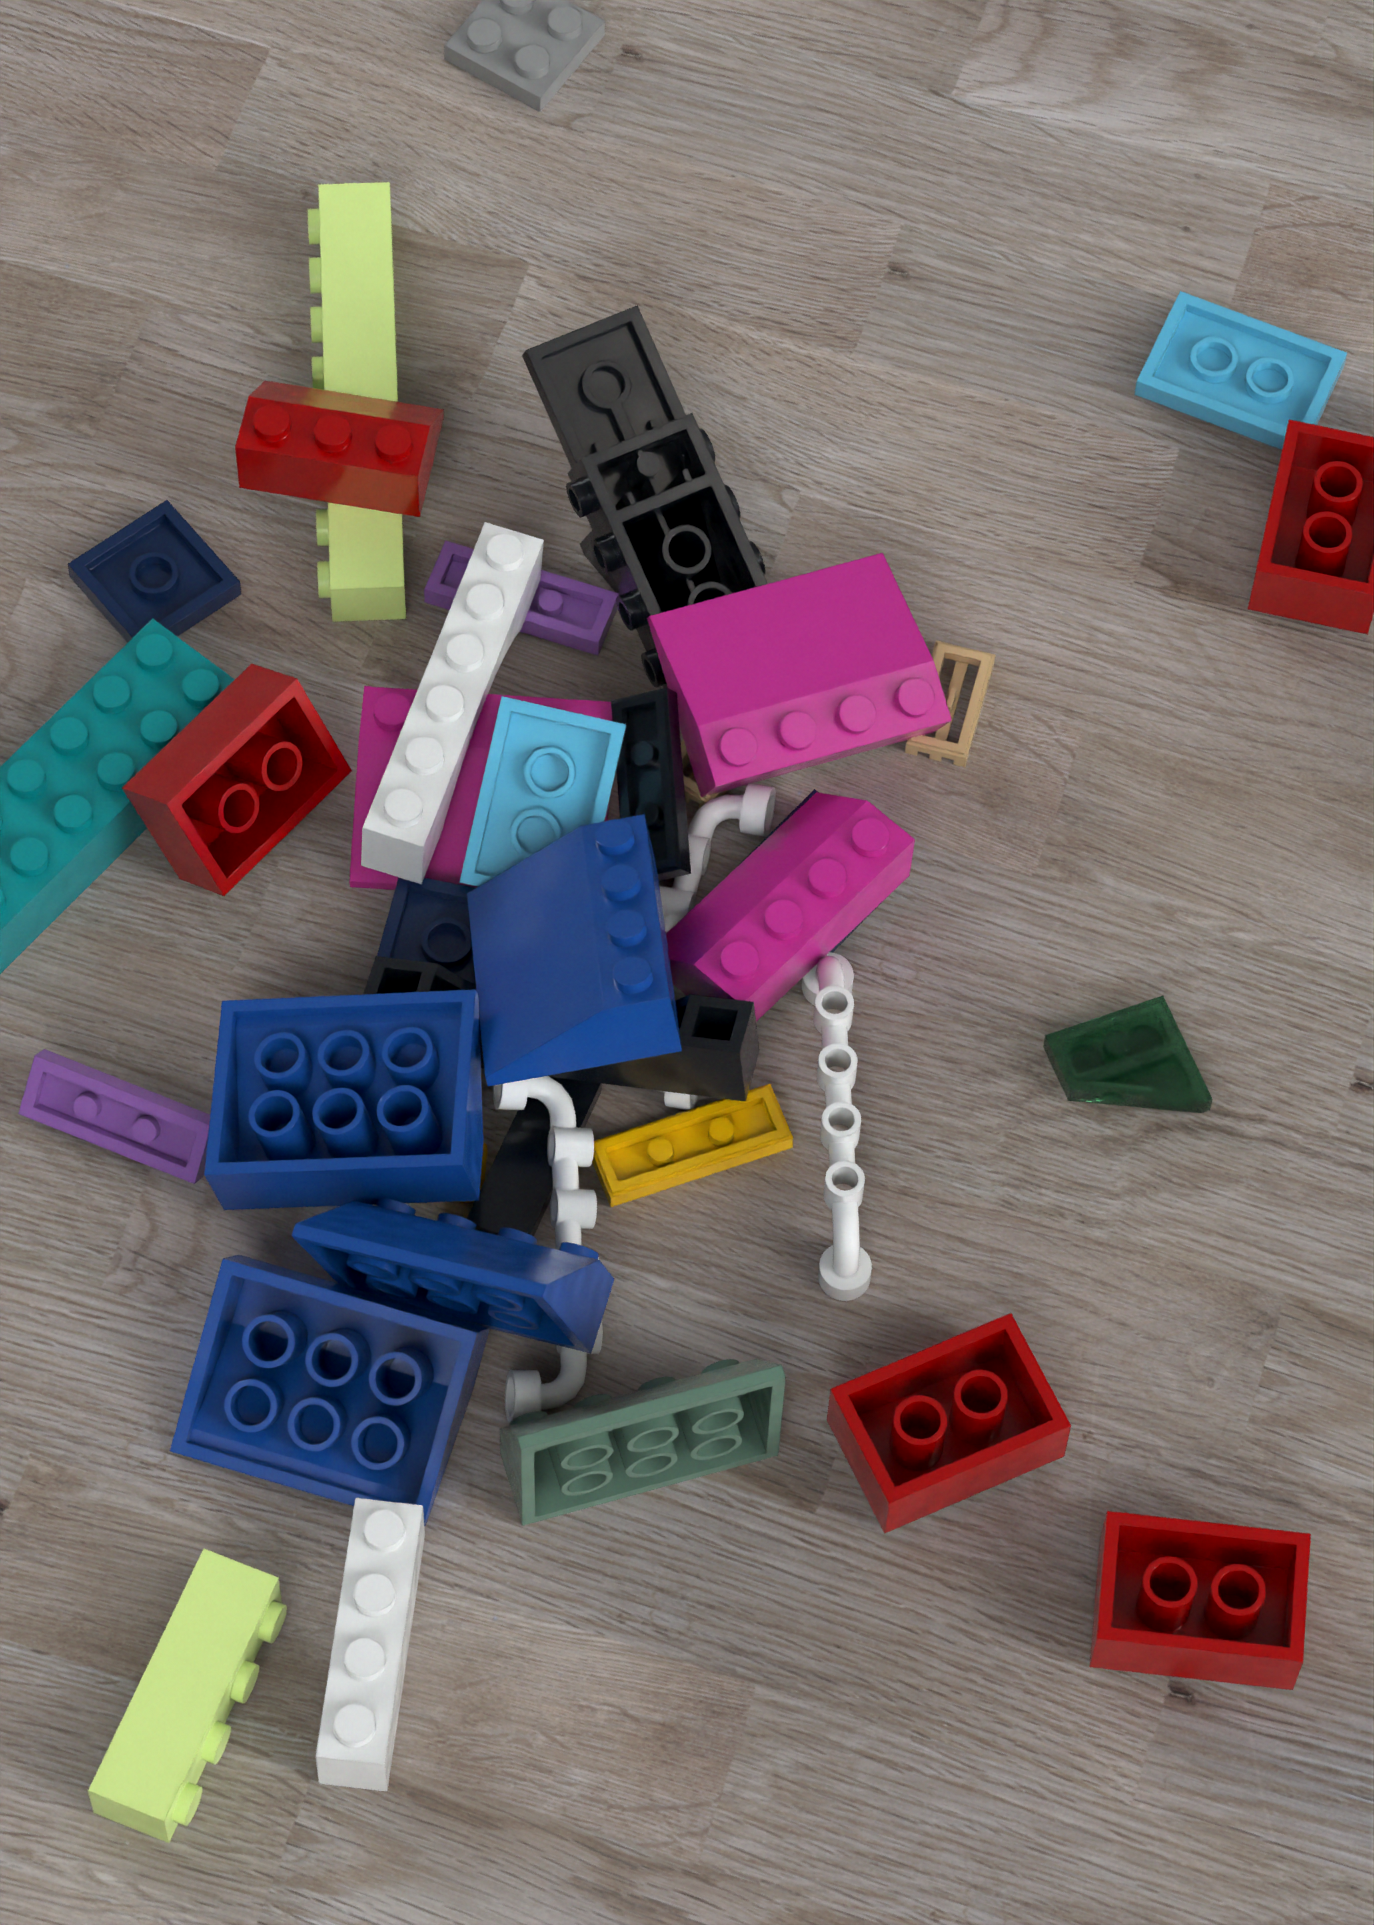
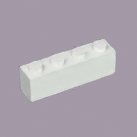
M355 1498L315 1756L319 1784L378 1791L388 1790L425 1538L423 1505Z

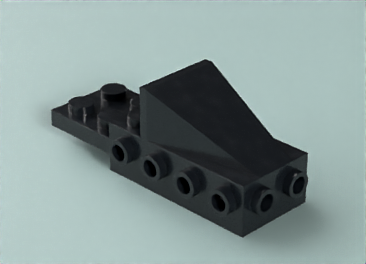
M638 305L527 349L522 357L572 468L568 472L571 482L566 484L570 503L580 518L587 517L592 531L580 543V547L585 557L616 593H619V596L616 597L619 614L630 631L637 630L646 652L641 654V660L649 681L656 688L659 686L668 688L647 618L651 615L768 583L764 576L766 570L763 558L757 546L748 540L740 522L741 514L737 499L730 487L724 485L717 470L712 443L707 433L702 428L699 429L693 413L685 414Z

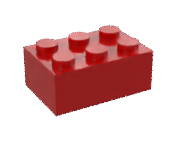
M1289 419L1248 610L1368 635L1374 614V437Z
M251 663L131 778L122 789L179 879L225 896L352 770L298 679Z
M1012 1313L831 1388L827 1412V1422L884 1534L1064 1457L1071 1429L1069 1420Z
M1107 1511L1099 1541L1089 1667L1293 1690L1304 1657L1311 1534Z

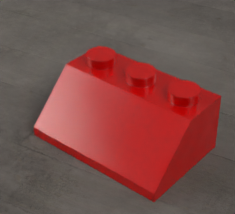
M265 380L248 396L235 445L239 488L420 517L444 420V409Z

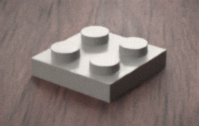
M482 0L444 45V56L446 61L541 112L605 36V20L568 0Z

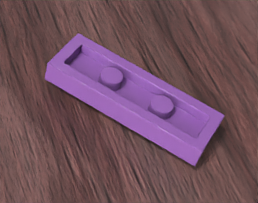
M445 540L424 588L425 603L450 610L474 549ZM541 570V580L520 632L598 656L617 612L616 597L619 596V593Z
M43 1049L34 1056L18 1114L195 1184L204 1176L210 1114L46 1049Z

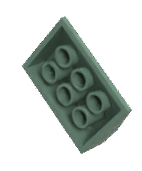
M726 1359L707 1366L701 1374L680 1380H675V1378L669 1376L659 1377L642 1384L636 1392L614 1398L608 1394L592 1395L576 1403L573 1409L551 1415H547V1413L542 1411H536L515 1418L509 1426L500 1428V1455L522 1526L778 1456L786 1381L782 1365L761 1359H753L742 1363L735 1359Z

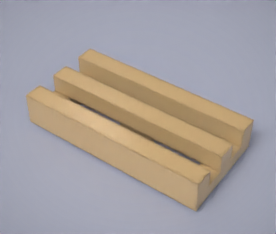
M935 642L932 658L939 678L945 658L956 661L946 695V702L952 721L938 729L934 738L920 735L907 739L905 753L917 756L918 752L930 754L929 759L942 761L943 757L954 760L953 765L966 767L994 668L995 654L945 642ZM969 664L979 666V670L957 744L947 740Z

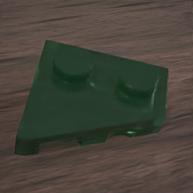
M1163 995L1045 1035L1043 1048L1068 1101L1191 1113L1210 1111L1213 1099Z

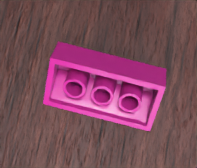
M816 792L666 933L673 985L686 996L692 994L754 1002L757 1022L821 958L825 957L910 876L915 839L868 800Z

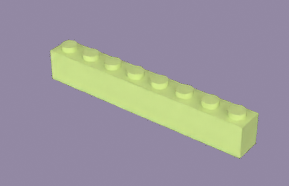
M390 182L318 184L319 208L308 209L309 245L320 244V257H309L310 293H322V306L310 307L312 343H323V356L312 357L313 388L398 402ZM329 502L328 509H316L317 546H329V561H317L319 598H331L332 621L406 619L402 514Z

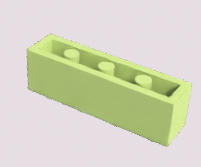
M203 1549L88 1789L93 1813L167 1843L170 1842L178 1823L184 1826L189 1825L202 1796L203 1788L198 1786L197 1782L207 1762L214 1765L217 1764L228 1743L231 1726L225 1723L235 1701L244 1704L254 1688L259 1673V1665L255 1664L254 1661L262 1643L266 1641L272 1644L284 1623L287 1605L282 1604L278 1577Z

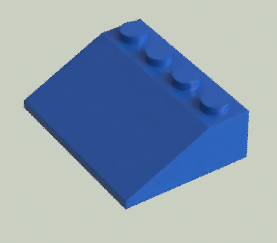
M645 814L580 826L467 893L487 1086L682 1051L657 866Z
M476 989L222 1001L204 1176L224 1210L341 1206L352 1201L376 1205L379 1198L392 1199L402 1203L479 1201L484 1141L479 996Z
M379 1198L376 1206L352 1201L295 1223L291 1236L339 1284L490 1327V1329L590 1354L615 1280L601 1261L598 1260L599 1254L582 1245L562 1242L559 1250L536 1245L538 1240L534 1236L512 1228L502 1227L499 1229L498 1235L475 1230L477 1225L474 1222L450 1213H439L437 1221L416 1216V1210L411 1206L387 1198Z
M243 1255L223 1258L170 1452L352 1506L355 1504V1498L423 1505L424 1526H426L474 1389L490 1327Z

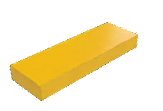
M767 1084L749 1090L746 1101L721 1099L595 1140L592 1163L611 1208L793 1148V1136L772 1086Z

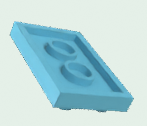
M1180 291L1136 381L1134 395L1282 450L1289 419L1314 425L1318 424L1344 368L1347 352Z
M502 696L459 883L479 887L578 827L604 822L626 724Z

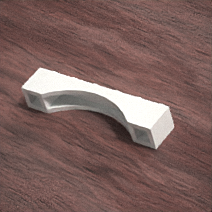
M487 522L484 523L363 825L361 866L422 884L441 836L460 769L482 707L505 654L523 626L541 580L543 539Z

